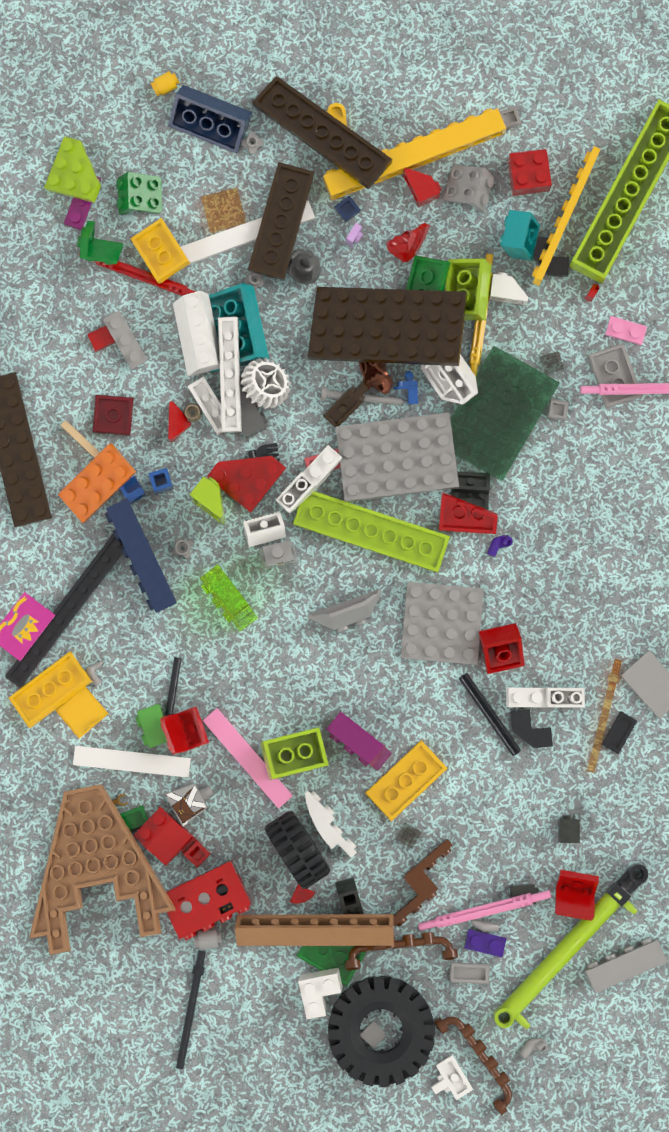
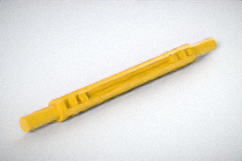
M486 254L485 260L491 265L493 254ZM491 273V278H490L489 296H490V289H491V282H492V275H493V273ZM475 321L469 365L475 377H477V370L481 361L486 321Z

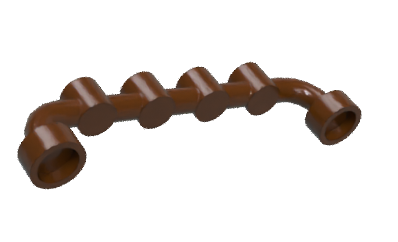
M433 932L422 933V938L416 939L414 934L403 935V940L395 941L394 936V946L353 947L349 953L348 961H345V970L361 969L360 960L356 959L357 954L360 952L442 944L445 947V950L442 951L443 960H453L458 958V951L453 949L451 942L447 938L441 936L434 937Z
M454 1016L443 1020L440 1017L436 1019L434 1024L442 1034L449 1030L447 1026L450 1024L455 1025L472 1050L503 1090V1100L497 1098L492 1104L501 1116L508 1111L506 1107L512 1099V1091L507 1084L510 1082V1079L504 1071L499 1073L496 1069V1066L499 1064L492 1055L489 1057L484 1052L487 1049L481 1039L475 1040L473 1037L475 1031L469 1023L465 1025L459 1018Z

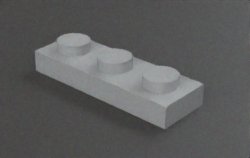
M120 311L103 319L131 370L147 361L145 354Z

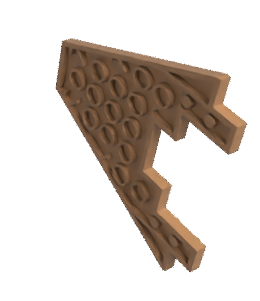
M98 784L64 792L30 938L47 936L49 955L70 952L65 912L83 909L82 888L112 882L114 883L116 901L135 899L140 937L161 934L159 914L175 911V906L104 786Z

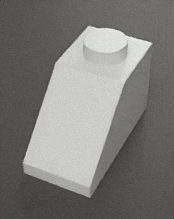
M503 272L493 274L489 300L520 305L527 304L528 296L512 276H508L507 273Z

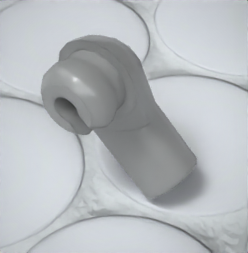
M483 917L471 920L472 925L484 932H498L499 930L497 922L482 921Z
M530 1038L519 1051V1054L527 1059L532 1051H546L548 1044L542 1038Z

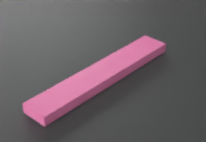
M218 708L203 720L278 809L293 796L279 779L269 781L265 762Z

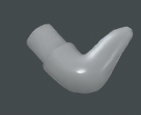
M103 661L89 665L86 668V673L95 686L102 682L95 671L102 666Z

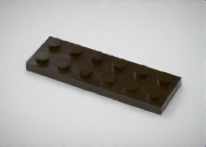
M278 162L248 271L285 280L315 175L314 171Z

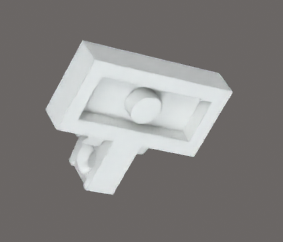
M452 1054L435 1064L440 1072V1075L437 1076L439 1081L431 1085L435 1094L444 1089L446 1093L451 1091L455 1099L458 1100L473 1090Z

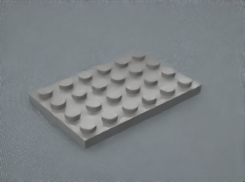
M449 412L336 427L339 455L343 458L340 461L345 502L459 488Z

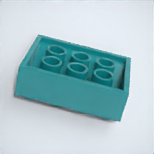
M241 283L210 294L209 298L218 342V318L238 317L240 367L246 366L251 361L259 358L261 360L266 357L269 359L254 286ZM220 369L212 370L210 373L220 371Z

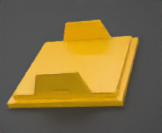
M86 687L55 710L79 739L108 715V712Z

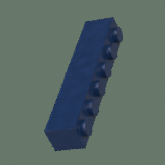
M128 498L107 507V512L104 514L109 524L112 522L114 524L115 530H113L117 541L121 540L124 545L121 550L125 558L129 557L132 565L129 566L133 575H138L141 581L138 585L142 593H147L149 599L146 602L150 610H155L157 613L176 604L177 601Z

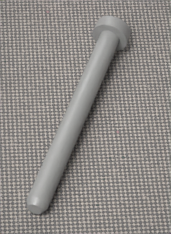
M322 387L321 400L326 401V398L338 399L344 392L329 391L327 387ZM363 394L365 396L363 402L401 406L405 403L403 398Z

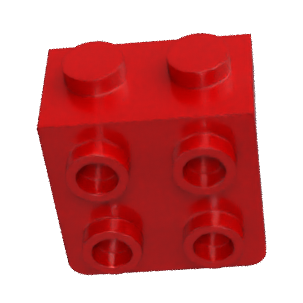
M197 706L160 718L161 729L167 739V747L173 755L209 743Z
M560 869L556 882L555 913L561 916L592 921L594 919L595 893L599 883V876Z

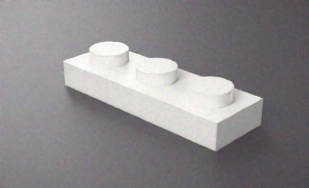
M202 377L190 384L188 389L218 436L222 433L221 404L206 379Z

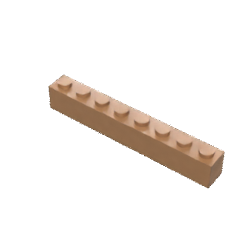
M393 914L237 915L235 923L237 946H394Z

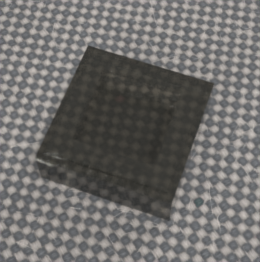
M558 351L540 356L545 375L564 370Z
M404 822L395 839L413 849L422 832Z

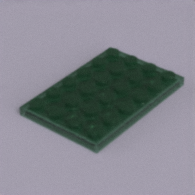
M493 346L475 376L478 394L465 404H459L450 421L455 455L503 482L560 382Z

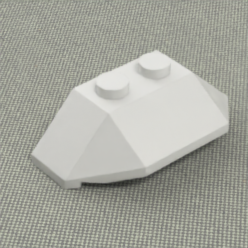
M461 354L459 366L421 365V370L442 400L463 405L478 394L476 377Z

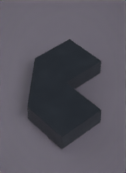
M549 237L537 238L533 259L539 265L542 263V260H539L543 249L547 250L550 245L546 243ZM553 256L545 273L548 276L568 277L569 257Z
M530 710L510 711L512 731L532 748L553 746L551 727L532 729Z

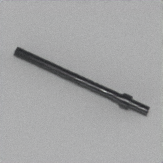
M198 950L196 965H193L192 974L194 976L178 1053L177 1069H184L201 976L204 975L205 970L203 965L206 951Z

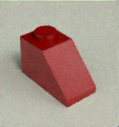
M409 168L403 169V177L418 207L439 198L441 187L438 181L434 182L432 176Z

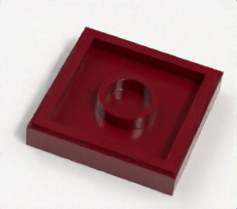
M96 395L92 432L131 436L134 398Z

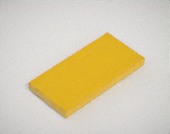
M69 651L8 698L26 725L31 729L93 681L72 652Z
M421 740L368 789L365 794L392 822L448 768Z

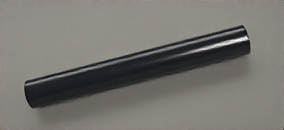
M174 657L166 715H172L174 711L182 658Z

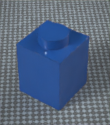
M167 468L148 473L156 495L174 489Z

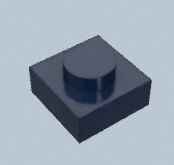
M350 196L334 206V209L345 223L361 212Z

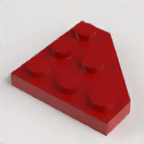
M273 456L221 461L214 466L207 475V478H213L219 483L223 491L252 513L287 467Z

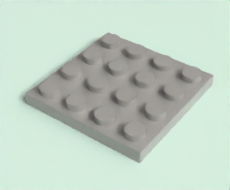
M407 582L401 658L478 665L479 631L481 628L484 589Z

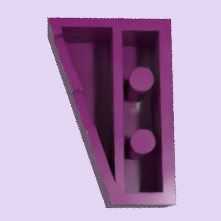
M341 711L326 729L331 733L329 737L337 744L341 741L345 745L343 749L351 755L356 753L359 756L358 761L366 767L370 765L379 771L392 754L382 743Z

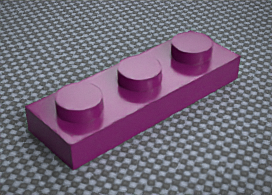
M73 197L64 225L82 230L93 202Z

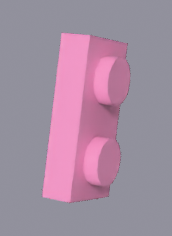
M610 316L605 335L642 345L647 326Z

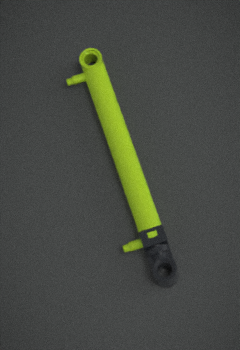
M636 863L630 865L627 871L617 880L621 886L614 882L595 904L594 919L592 921L581 919L502 1005L495 1009L493 1018L499 1027L508 1028L516 1020L525 1029H529L530 1024L520 1013L620 906H624L632 914L637 913V909L629 901L631 898L629 894H632L648 879V870L645 866ZM637 868L642 872L639 879L633 877V871ZM507 1012L509 1015L508 1019L504 1022L499 1021L500 1013Z

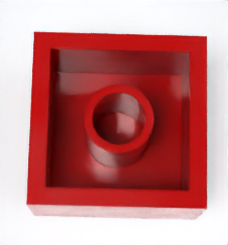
M547 149L509 153L507 161L512 196L550 191L552 183Z

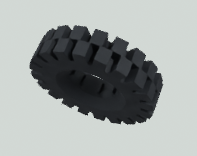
M371 976L350 985L351 987L344 990L337 1002L334 1003L328 1023V1040L337 1064L354 1080H360L363 1084L372 1087L373 1085L389 1087L390 1084L394 1083L398 1085L404 1083L405 1079L414 1077L419 1072L421 1066H425L435 1042V1024L426 1000L413 986L391 976ZM381 1009L394 1013L393 1016H397L402 1023L400 1031H402L401 1039L398 1043L395 1042L396 1046L390 1050L383 1051L381 1049V1051H375L369 1048L370 1045L368 1043L365 1045L361 1039L360 1033H363V1030H360L361 1023L364 1018H368L367 1015L372 1011L379 1010L381 1012Z

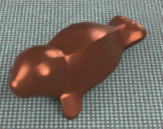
M359 362L364 378L363 381L369 385L368 388L374 387L382 394H388L393 386V379L387 373L386 363Z

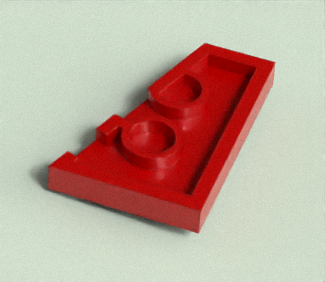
M442 492L439 531L496 534L497 513Z

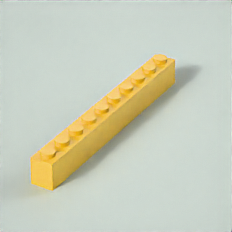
M491 108L487 109L476 117L475 115L469 116L460 123L453 122L445 129H435L427 136H417L409 143L401 142L393 149L381 150L392 158V164L374 184L402 174L405 168L413 170L505 134L506 127L498 108L494 110ZM331 169L323 175V181L331 201L365 188L341 169Z

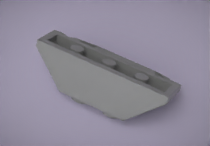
M381 589L308 615L310 621L332 631L338 630V633L349 630L348 626L355 623L356 626L366 624V619L370 618L381 595Z

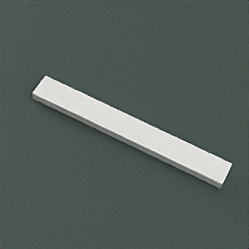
M309 201L306 203L301 224L315 220ZM262 217L181 246V249L190 261V264L254 242L258 235Z

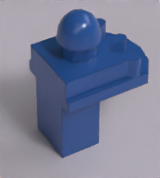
M411 371L405 372V381L397 382L398 386L394 387V390L407 389L408 404H418L417 381H413L414 375Z

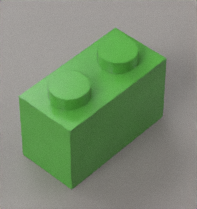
M156 704L137 711L138 716L135 719L138 727L143 729L144 734L141 736L144 745L154 748L167 743L165 733L161 729L160 718L164 717L161 705Z

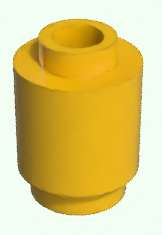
M168 71L154 78L151 85L158 97L177 89L176 84L179 81L175 73L171 74Z

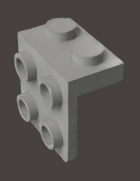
M455 165L451 169L443 199L446 202L470 204L477 211L484 212L489 202L491 188L494 185V176L482 167Z

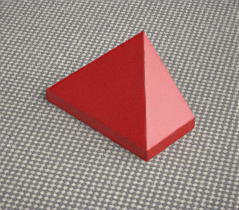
M169 401L168 440L169 442H174L191 426V422L187 421V417L174 402Z

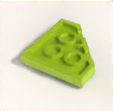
M64 136L44 188L51 192L95 203L101 183L80 140Z

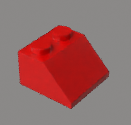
M516 623L479 631L480 645L487 674L525 666L522 638Z
M159 807L133 835L165 866L193 838L162 807Z

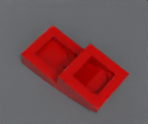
M194 836L181 850L183 855L197 868L211 854Z

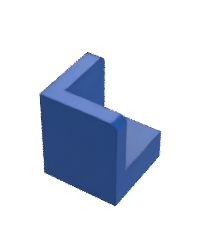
M135 476L131 477L120 488L130 504L146 496Z

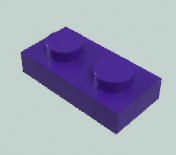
M468 929L464 948L503 957L507 938Z

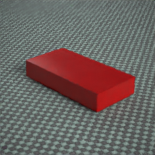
M106 326L87 334L95 352L116 343Z

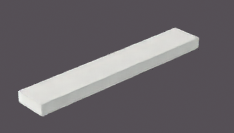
M238 317L218 318L222 432H242Z
M75 746L73 765L188 778L191 758Z

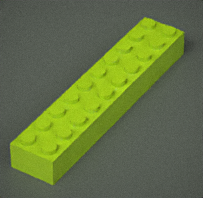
M658 99L569 265L571 269L600 284L604 282L669 161V104Z

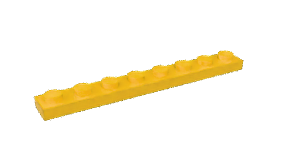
M594 146L592 151H587L583 162H586L584 168L580 167L576 176L579 179L577 185L572 184L568 193L572 196L569 201L565 200L561 209L564 211L562 217L558 216L554 227L557 228L555 234L550 233L546 242L550 245L547 250L543 249L539 260H542L540 267L536 265L532 276L535 277L533 284L537 286L541 284L601 150L600 148Z

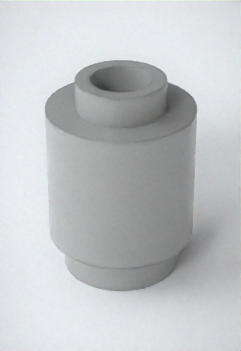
M217 928L204 932L199 930L196 936L193 937L195 949L219 948V943H223L221 931L218 932Z

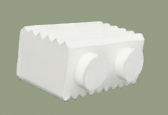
M280 512L270 513V515L259 516V518L243 522L244 533L249 547L286 537L285 525Z

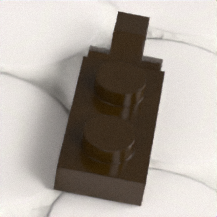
M362 381L357 387L353 385L348 388L323 414V417L335 428L340 426L363 403L365 399L363 394L369 389V385Z

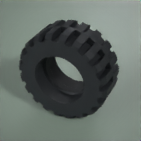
M287 811L266 825L265 832L302 889L309 888L329 875L330 868L293 811Z

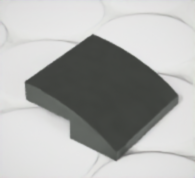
M457 471L459 488L451 489V496L489 510L490 473Z

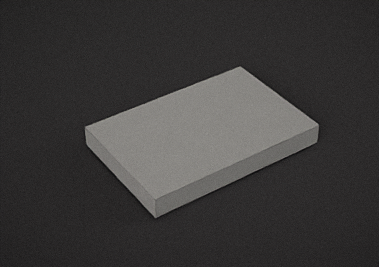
M624 343L588 354L597 385L638 384ZM642 394L601 396L605 408H610L641 398Z
M648 650L620 676L655 716L660 719L669 711V671Z

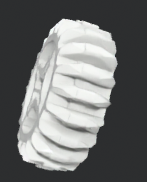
M266 357L262 360L259 358L251 361L244 368L241 375L243 380L240 384L244 386L242 391L247 392L246 398L250 397L252 399L251 403L257 402L258 407L263 405L266 409L269 407L275 408L287 399L288 393L291 390L289 388L291 382L287 380L289 375L284 374L285 369L280 368V363L275 365L274 359L268 361Z

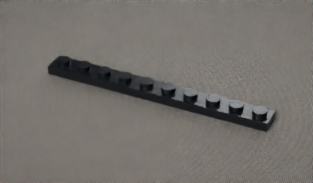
M114 533L54 610V618L21 661L17 659L5 675L8 680L19 688L23 687L123 554L121 548L124 545L121 540L117 541Z

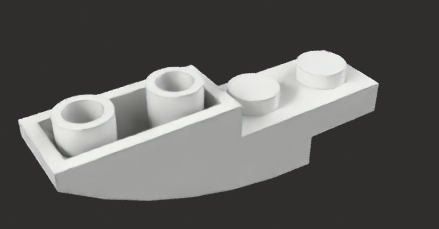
M328 445L305 471L301 472L276 501L291 513L327 479L330 472L343 458Z
M508 687L506 688V707L584 708L585 688Z
M307 791L305 793L307 807L319 834L331 849L338 844L352 858L357 853L355 850L357 846L349 838L345 840L341 836L343 832L336 824L330 825L335 819L332 816L335 812L328 805L323 807L319 802L321 798L314 791L311 793Z

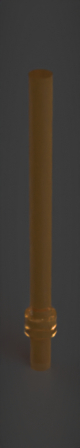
M619 659L614 660L612 672L609 673L607 680L609 684L587 771L593 773L595 772L616 684H619L620 680L619 672L622 660Z

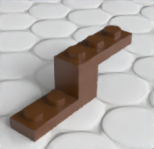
M448 839L444 840L402 876L417 895L393 915L394 926L400 927L407 921L406 916L411 912L415 914L422 908V902L426 899L429 902L437 895L435 891L438 888L423 870L427 869L429 871L437 864L435 861L440 856L444 858L452 851L450 847L453 845Z

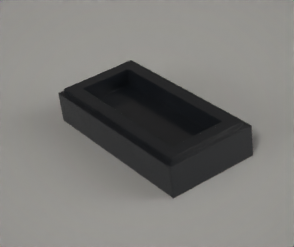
M620 711L601 745L619 754L637 720Z

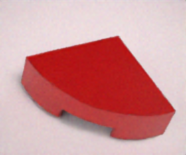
M594 283L585 299L592 302L600 286Z
M297 884L290 902L294 904L304 903L310 900L315 892L308 888L302 889Z

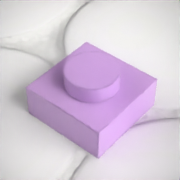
M354 224L346 238V244L353 246L355 242L357 244L360 242L363 236L361 225Z

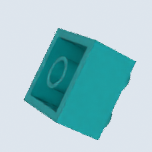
M509 210L508 216L505 217V231L501 235L500 245L510 258L532 261L540 224L531 212Z

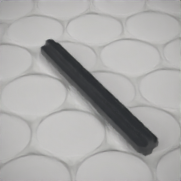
M463 674L459 678L460 682L512 756L520 753V747L469 674Z

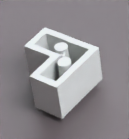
M339 967L300 975L298 983L306 1019L326 1016L328 1008L325 996L341 993L343 986Z

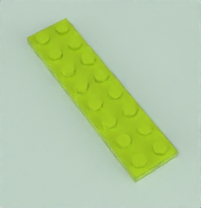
M315 491L299 505L293 522L294 526L436 573L439 572L450 539L448 535Z

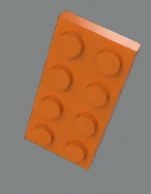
M111 443L58 496L82 523H85L136 471Z

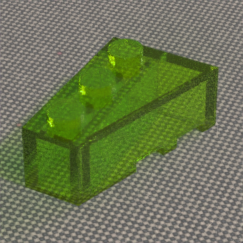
M218 564L200 577L203 582L201 585L202 589L207 595L212 594L214 597L211 599L218 609L222 607L225 611L222 613L228 623L232 621L240 632L258 619L250 605Z

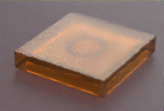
M238 188L201 196L210 233L234 228L246 223Z

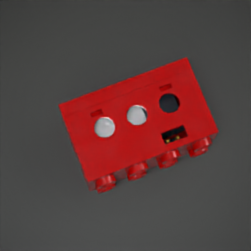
M233 860L166 891L176 909L175 911L167 912L178 938L184 937L185 941L196 936V931L200 929L203 932L211 929L215 925L214 922L218 920L223 923L233 917L232 914L238 912V914L246 912L250 908L249 905L252 904V900Z

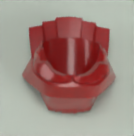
M423 223L416 229L405 231L401 235H397L387 241L386 246L390 254H393L402 262L411 261L421 248L430 225Z

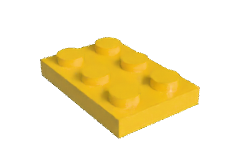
M162 218L130 238L159 284L190 264V261Z

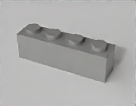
M648 937L640 941L641 945L636 947L630 945L623 948V952L618 955L611 953L605 956V960L598 963L596 960L588 963V968L584 969V972L593 992L598 993L666 963L667 960L658 940Z

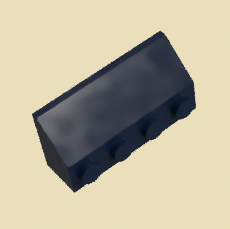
M183 85L175 95L168 127L237 154L241 141L249 127L252 112Z

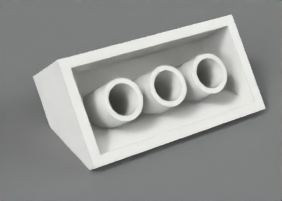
M197 291L183 295L173 303L187 376L220 369L219 342L209 294Z

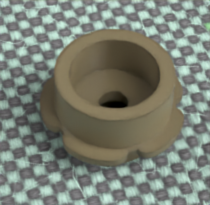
M188 404L183 410L189 422L198 421L201 418L202 410L198 405Z

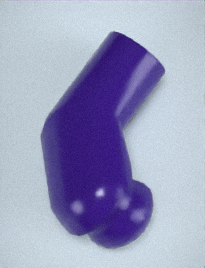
M508 535L493 538L486 554L495 558L500 548L512 545V538Z

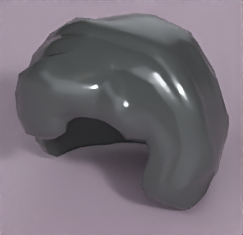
M295 250L291 255L288 274L296 283L305 285L315 283L321 272L319 257L315 256L311 250Z

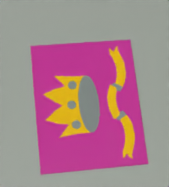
M24 592L0 623V646L21 661L54 618L55 614Z

